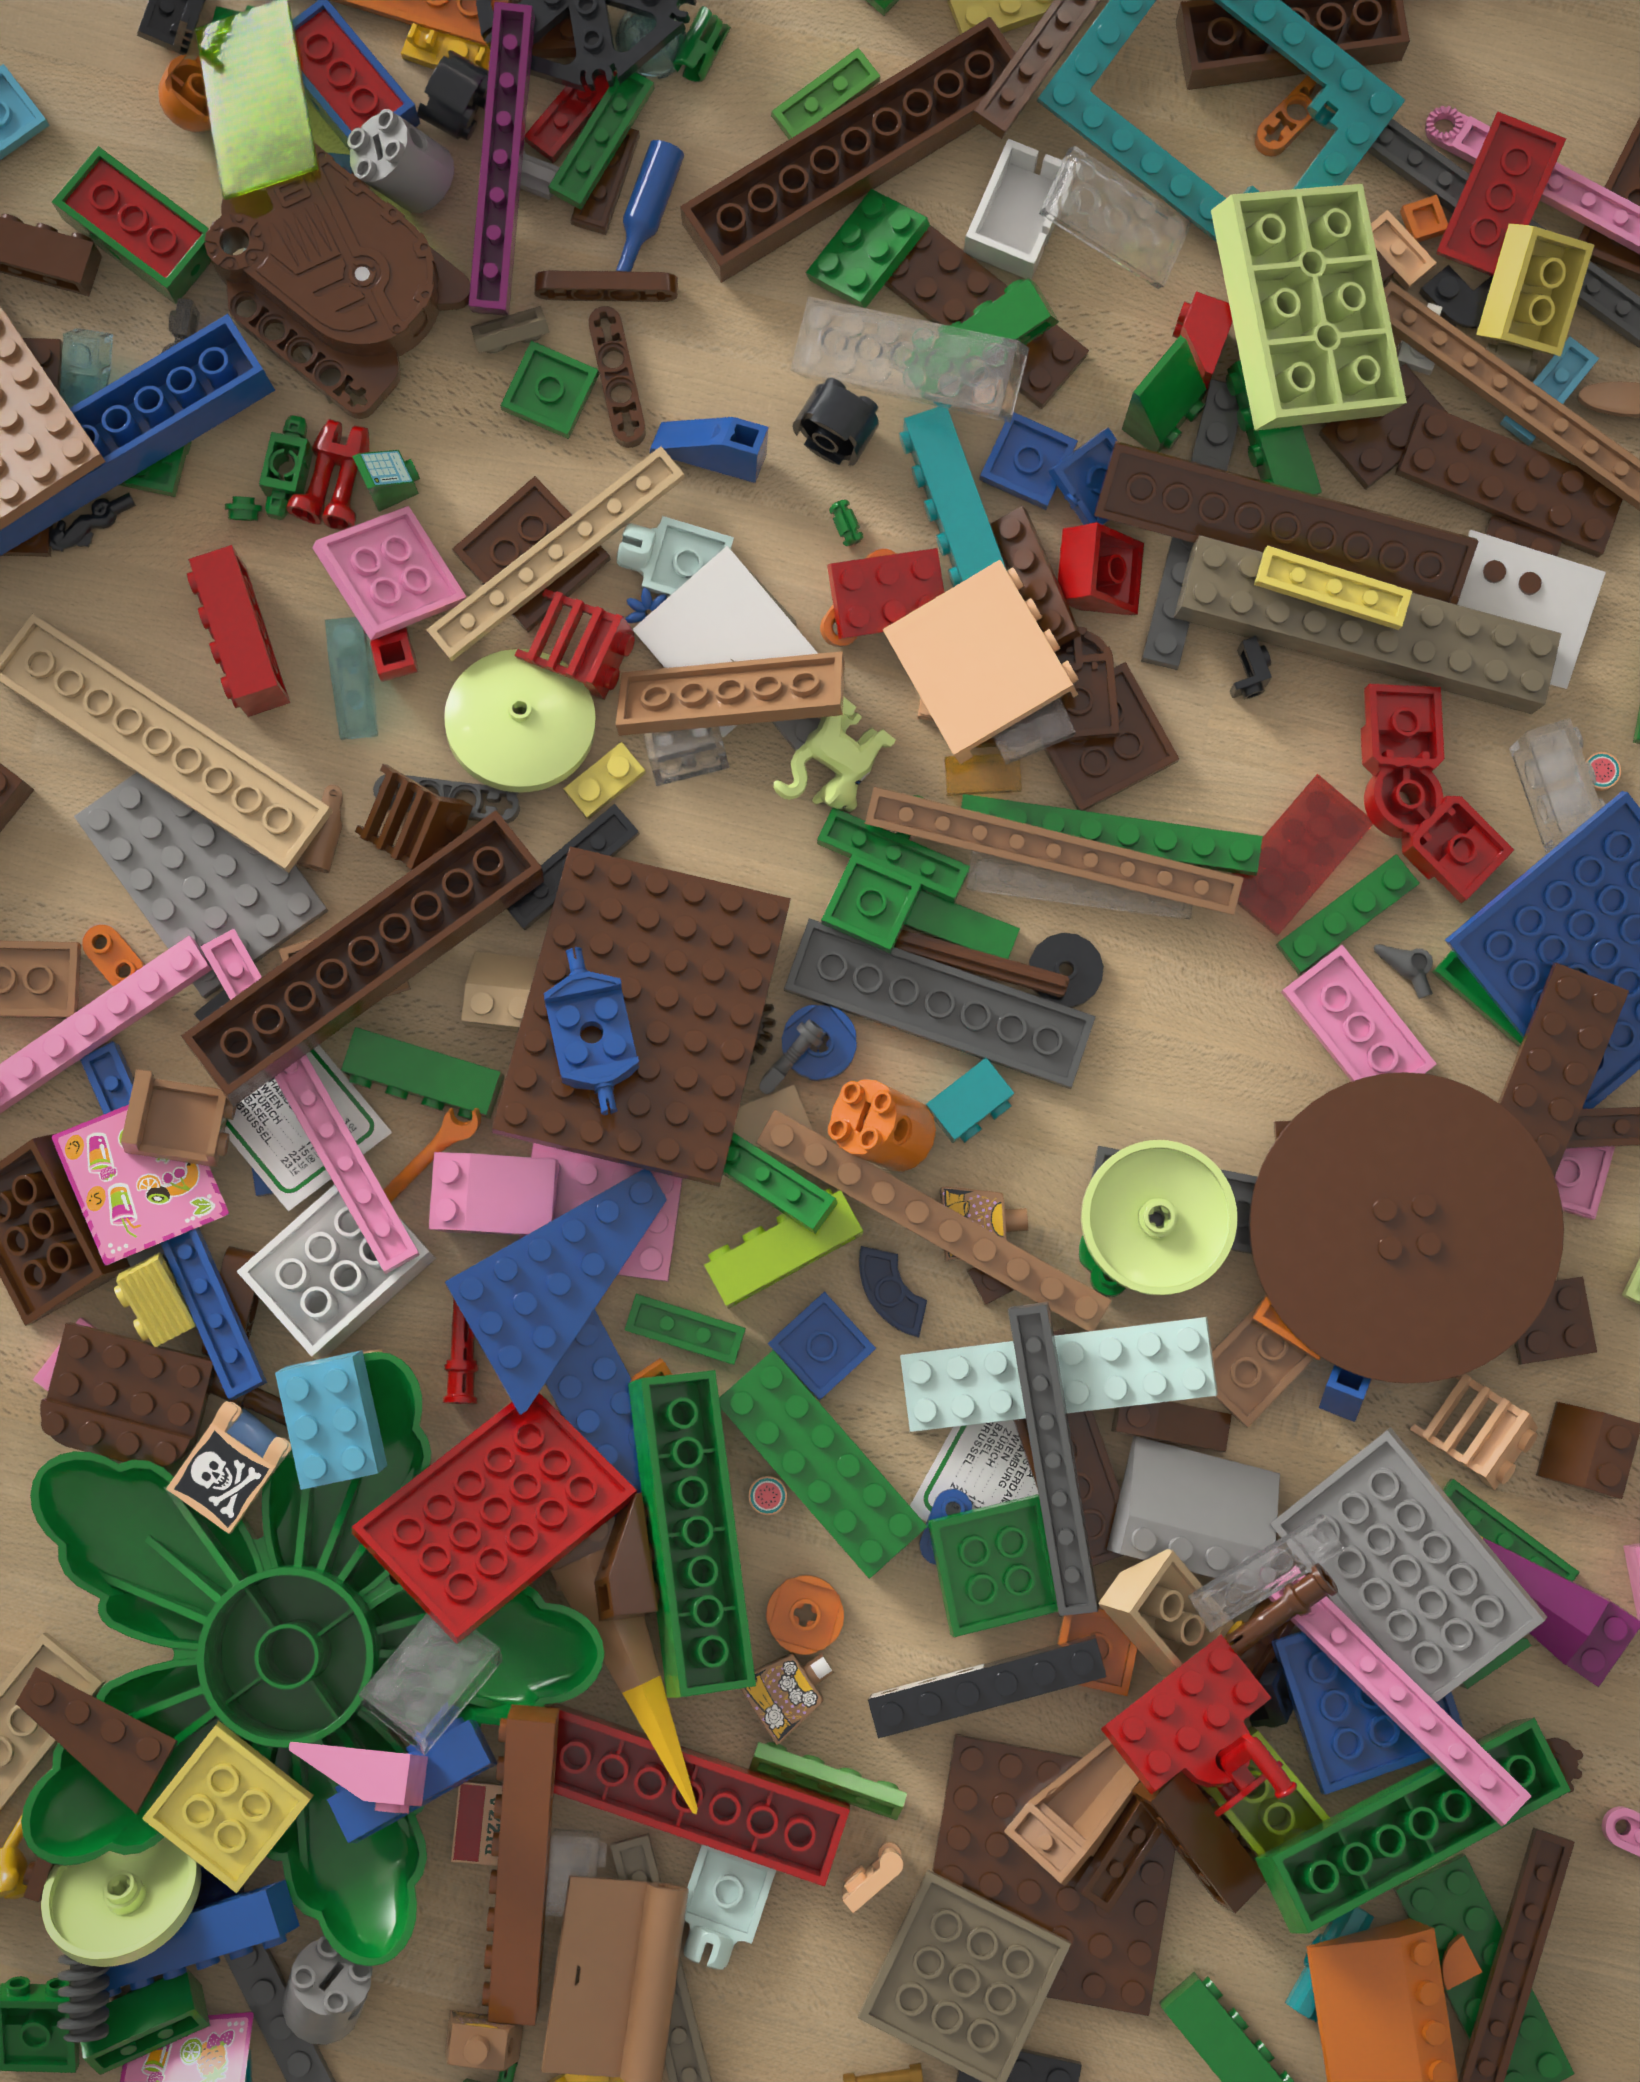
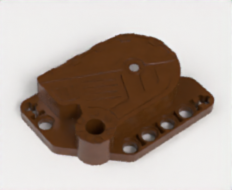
M287 135L275 139L224 196L221 203L222 216L214 221L206 232L205 247L218 276L227 285L228 308L233 320L355 419H364L372 415L397 387L401 378L399 356L412 350L427 336L437 319L439 311L458 310L469 304L470 281L467 276L431 248L424 234L420 233L405 218L403 213L388 201L386 203L370 190L367 184L353 173L350 174L335 162L331 155L310 139H303L300 142L298 139ZM285 150L288 153L293 151L288 158L286 157L282 160L281 151ZM272 162L275 167L279 165V168L276 170L270 163ZM261 174L271 175L266 183V190H258L253 185L255 178ZM246 248L243 253L233 255L237 250ZM246 300L255 302L257 308L252 316L241 317L237 314V307L241 302ZM279 323L284 326L285 331L281 338L270 340L265 337V330L270 324ZM300 346H308L313 350L311 359L305 363H298L293 359V352ZM331 368L338 370L341 373V378L337 384L326 386L321 382V375L325 370ZM347 385L359 397L365 393L364 397L367 403L364 406L358 403L353 407L354 403L350 395L345 392Z

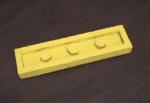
M1267 546L1264 549L1254 585L1396 630L1403 626L1412 594L1411 590L1271 546Z

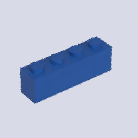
M463 1717L457 1718L441 1728L443 1732L441 1736L432 1741H429L428 1737H424L406 1747L408 1754L428 1756L422 1806L497 1765V1760L477 1721L467 1720L465 1722ZM341 1785L335 1787L337 1794L327 1799L348 1843H358L408 1815V1813L375 1811L376 1802L363 1801ZM409 1806V1814L422 1806Z

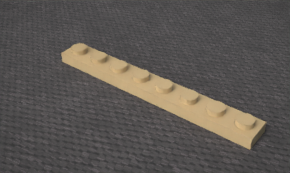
M660 446L426 629L427 633L452 662L685 479L684 473Z

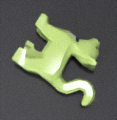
M843 696V715L821 717L818 728L809 733L804 745L797 749L791 760V769L794 777L793 783L788 785L777 780L773 784L774 790L781 798L788 800L798 798L806 790L808 782L805 763L813 758L835 773V777L821 788L813 797L812 802L815 804L824 802L832 808L851 812L858 805L856 799L858 785L871 772L881 747H891L896 739L883 729L877 732L873 728L863 733L857 742L845 734L847 728L850 725H857L862 716L854 712L856 706Z

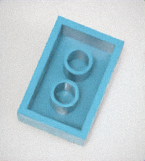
M362 1350L286 1366L275 1372L301 1490L378 1474L387 1467Z

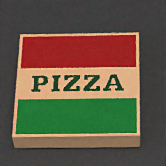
M467 1781L459 1786L451 1862L498 1866V1857L491 1856L493 1833L500 1832L501 1819H494V1804L496 1794H502L503 1784Z

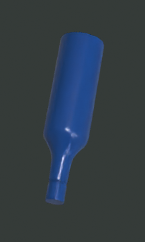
M652 140L649 144L623 216L626 242L616 271L631 272L642 244L653 237L658 231L684 158L683 151L669 142Z

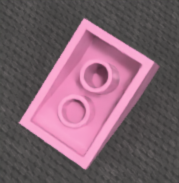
M434 1152L429 1229L446 1233L525 1236L555 1219L559 1160Z
M290 1742L289 1751L363 1801L376 1802L375 1811L409 1814V1806H422L428 1756Z

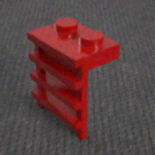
M545 589L542 596L552 600L529 652L517 649L515 657L581 682L589 689L591 695L605 700L608 691L613 690L617 685L620 676L619 667L624 656L628 657L633 650L635 643L634 631L622 615L617 613L614 615L604 611L601 607H593L577 598L575 600L561 592ZM563 606L572 608L549 659L541 658L542 651ZM583 613L591 615L590 621L569 667L560 665Z

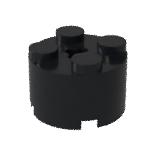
M450 50L448 51L449 58L443 56L431 75L424 91L429 97L427 106L420 103L417 116L456 139L463 138L468 141L477 125L474 117L478 108H486L489 71Z
M830 377L824 383L818 384L814 388L793 422V431L796 436L801 431L807 438L804 445L820 458L840 465L843 460L850 461L848 466H853L857 463L879 427V420L876 415L878 406L872 399L866 396L858 397L848 391L839 380Z

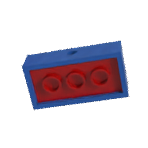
M318 0L266 39L274 60L349 151L351 148L348 146V137L351 131L355 128H361L371 117L379 114L384 109H390L414 127L421 124L417 116L415 104L328 0Z

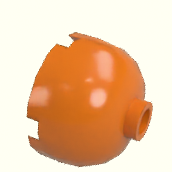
M180 55L169 63L158 85L160 106L164 114L183 130L194 133L210 131L222 123L232 111L235 95L231 98V93L228 89L231 86V82L217 65L206 58L197 56L195 60L184 59L186 55Z

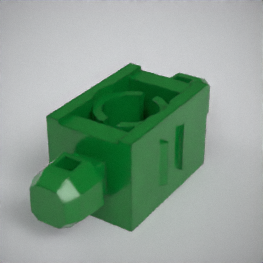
M290 415L287 418L283 428L284 434L271 432L259 486L265 496H267L266 513L268 517L283 520L288 513L286 506L290 497L293 494H304L313 451L311 450L310 442L306 439L308 428L306 420L299 416ZM289 454L295 466L290 472L284 474V481L278 470L283 463L289 462V456L287 455Z

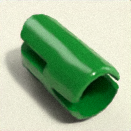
M702 6L673 59L674 69L678 72L681 66L685 65L682 74L684 78L693 82L704 81L731 27L728 24H723L722 19L717 15H712L709 8Z

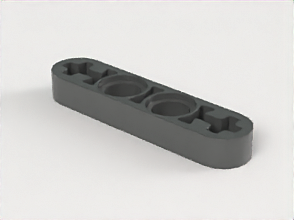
M385 775L380 776L374 784L373 792L375 798ZM405 775L423 787L437 789L439 796L456 799L462 792L468 791L476 796V803L468 820L481 821L497 810L496 807L485 806L486 813H480L483 807V793L488 794L486 799L492 803H500L501 797H507L508 803L513 805L512 809H505L504 815H501L507 824L514 821L519 815L520 802L514 792L502 791L488 785ZM414 792V795H413L412 800H411L412 803L409 804V807H408V809H407V812L410 811V808H411V806H412V804H413V801H414V799H415V796H416V794H417L416 792ZM396 795L393 796L388 810H391Z

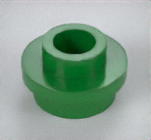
M233 496L232 503L225 504V510H228V519L258 521V512H262V505H255L254 497Z

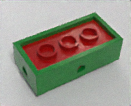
M99 146L52 201L62 220L81 234L90 237L94 244L174 304L181 300L211 263L205 247V236L209 228Z

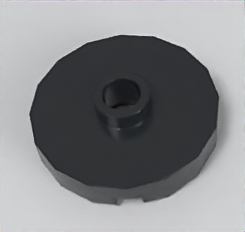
M1059 933L1049 936L1036 946L1029 959V965L1061 974L1059 966L1069 964L1073 969V973L1068 976L1069 985L1064 997L1060 998L1036 990L1033 991L1041 998L1070 1008L1081 1006L1095 995L1102 982L1104 966L1100 953L1089 940L1078 934Z

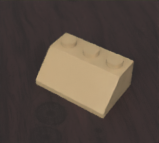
M475 951L465 984L461 1015L462 1023L466 1027L519 1032L539 958Z
M1170 1549L1120 1572L1098 1603L1157 1672L1165 1677L1219 1635L1225 1637L1234 1624L1176 1553Z

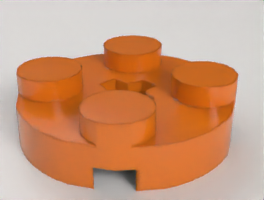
M800 1575L786 1579L774 1590L767 1605L766 1620L771 1634L781 1647L792 1653L809 1655L825 1649L837 1639L844 1622V1609L839 1594L827 1581L812 1575ZM804 1603L812 1605L811 1611L817 1614L815 1621L808 1620L806 1626L800 1625L799 1617L794 1615V1610L796 1608L802 1609Z

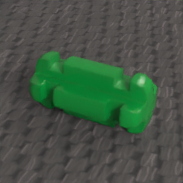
M844 499L832 504L829 512L830 514H835V517L832 519L840 537L845 538L843 544L845 546H852L859 543L864 535L862 532H858L857 529L860 528L853 509H848L850 502Z

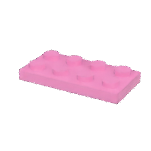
M1343 945L1281 991L1286 1000L1351 1082L1364 1077L1385 1073L1409 1072L1425 1074L1436 1065V1062Z

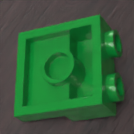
M19 1976L9 1979L6 1983H1L0 2071L76 2073L80 2064L79 2042L65 2041L63 2036L69 2034V2030L57 2027L59 2020L69 2017V2014L58 2011L59 2004L69 2001L68 1997L58 1995V1989L70 1985L69 1981L60 1980L57 1977L48 1980L46 1984H30V1980L27 1977Z

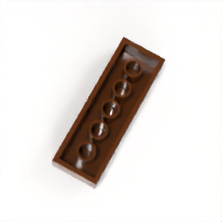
M1189 0L1180 2L1175 23L1187 90L1305 74L1215 1ZM1281 0L1363 66L1402 61L1409 45L1410 38L1403 0Z

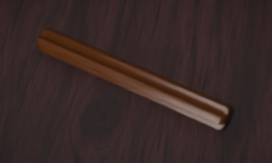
M903 929L894 945L895 948L944 965L1060 998L1065 996L1069 985V977L1066 975Z

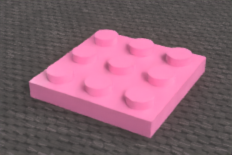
M409 506L318 539L312 547L370 640L452 609L467 597Z

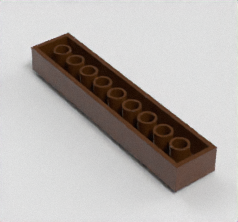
M988 17L680 206L682 225L720 282H724L867 194L870 189H875L979 125L971 119L973 112L1015 55L1014 50L992 18Z
M495 810L186 1031L181 1037L234 1107L544 882L543 869L497 810Z

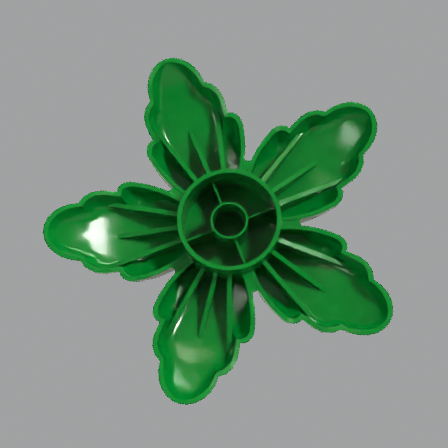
M383 1352L366 1353L363 1356L387 1467L378 1474L301 1490L291 1450L262 1489L261 1511L264 1535L259 1539L244 1516L233 1532L228 1534L169 1492L166 1488L174 1476L163 1467L150 1461L130 1460L118 1464L105 1456L91 1452L73 1451L63 1453L48 1460L38 1470L32 1482L30 1493L31 1507L37 1523L44 1533L58 1545V1561L64 1574L76 1586L100 1599L98 1614L101 1620L109 1628L128 1637L149 1644L172 1648L174 1651V1657L170 1661L148 1665L107 1682L99 1690L96 1698L174 1738L178 1743L138 1815L58 1743L53 1752L52 1769L36 1783L29 1793L23 1808L22 1832L28 1847L37 1857L52 1864L66 1866L78 1865L94 1860L108 1851L129 1855L141 1853L155 1846L164 1836L142 1818L214 1726L220 1721L313 1794L308 1804L267 1854V1858L273 1861H282L285 1880L293 1904L304 1915L319 1921L322 1932L331 1947L343 1958L357 1965L364 1966L381 1965L392 1960L405 1948L412 1936L417 1913L415 1885L422 1877L427 1861L426 1842L416 1815L422 1812L425 1805L358 1843H348L327 1801L328 1798L337 1794L335 1787L339 1784L289 1751L290 1742L408 1754L405 1744L390 1727V1724L394 1721L434 1737L441 1736L443 1734L441 1728L460 1717H463L465 1722L467 1720L477 1721L480 1728L481 1724L500 1726L501 1718L508 1717L512 1704L544 1707L545 1704L561 1703L577 1697L586 1691L597 1679L604 1660L603 1641L597 1628L591 1621L575 1609L561 1604L546 1603L538 1591L530 1586L526 1587L467 1637L456 1644L400 1584L396 1585L392 1582L391 1574L352 1534V1526L429 1467L432 1457L428 1437L420 1427L422 1393L419 1382L412 1369L402 1359Z

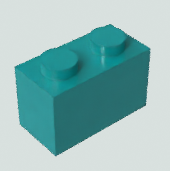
M985 1058L930 1100L926 1106L934 1116L935 1122L952 1143L959 1138L966 1143L982 1130L979 1126L982 1120L989 1115L995 1120L1012 1107L1008 1100L1015 1093L990 1061Z

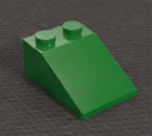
M1181 335L1133 391L1122 426V430L1146 449L1160 452L1163 447L1170 450L1182 434V431L1179 430L1182 424L1187 419L1193 422L1205 407L1202 399L1206 387L1188 342Z

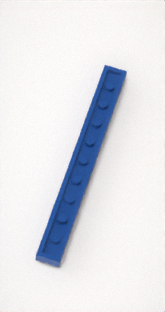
M112 1041L80 1059L103 1114L129 1105L134 1078L119 1044ZM195 1228L160 1243L227 1398L235 1400L268 1383L200 1228Z

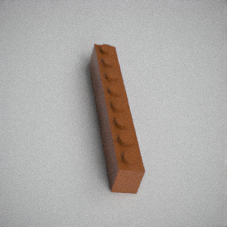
M512 1704L508 1717L501 1718L498 1740L500 1743H505V1756H499L497 1761L496 1781H503L502 1794H496L494 1819L501 1820L500 1832L493 1833L491 1856L498 1857L497 1870H491L489 1881V1894H496L495 1907H489L486 1927L487 1932H493V1945H486L484 1969H491L490 1982H484L482 1992V2006L489 2007L488 2022L535 2026L540 2008L559 1708Z

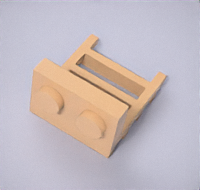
M1465 1373L1454 1377L1459 1382L1427 1428L1424 1430L1418 1425L1413 1424L1410 1431L1475 1472L1482 1483L1495 1491L1500 1483L1505 1484L1511 1478L1516 1468L1514 1462L1521 1452L1526 1453L1531 1449L1537 1439L1538 1434L1536 1430L1538 1427L1530 1413L1516 1407L1509 1400L1500 1397L1492 1392L1490 1388L1481 1385ZM1470 1387L1478 1393L1445 1442H1442L1435 1436ZM1487 1401H1492L1498 1406L1464 1455L1456 1451L1455 1447Z

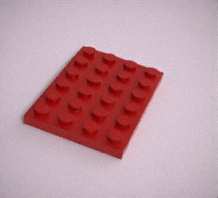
M538 1393L528 1410L520 1415L512 1402L354 1524L352 1526V1534L442 1630L458 1644L628 1505L634 1494L637 1493V1490Z

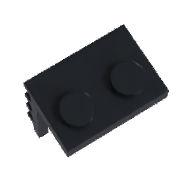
M149 0L137 36L181 55H186L206 0Z

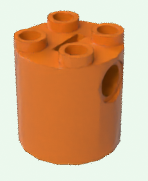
M877 1080L847 1082L842 1087L841 1094L833 1106L831 1120L828 1125L829 1136L837 1142L840 1148L889 1171L898 1172L915 1168L927 1157L934 1144L936 1132L934 1116L925 1104Z

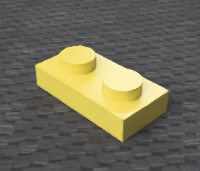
M621 742L563 789L589 820L646 774V772Z

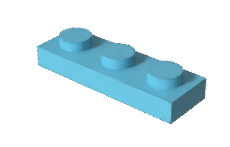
M1570 336L1565 342L1561 356L1554 355L1533 383L1563 404L1599 358ZM1507 415L1500 423V425L1528 446L1536 438L1535 435Z

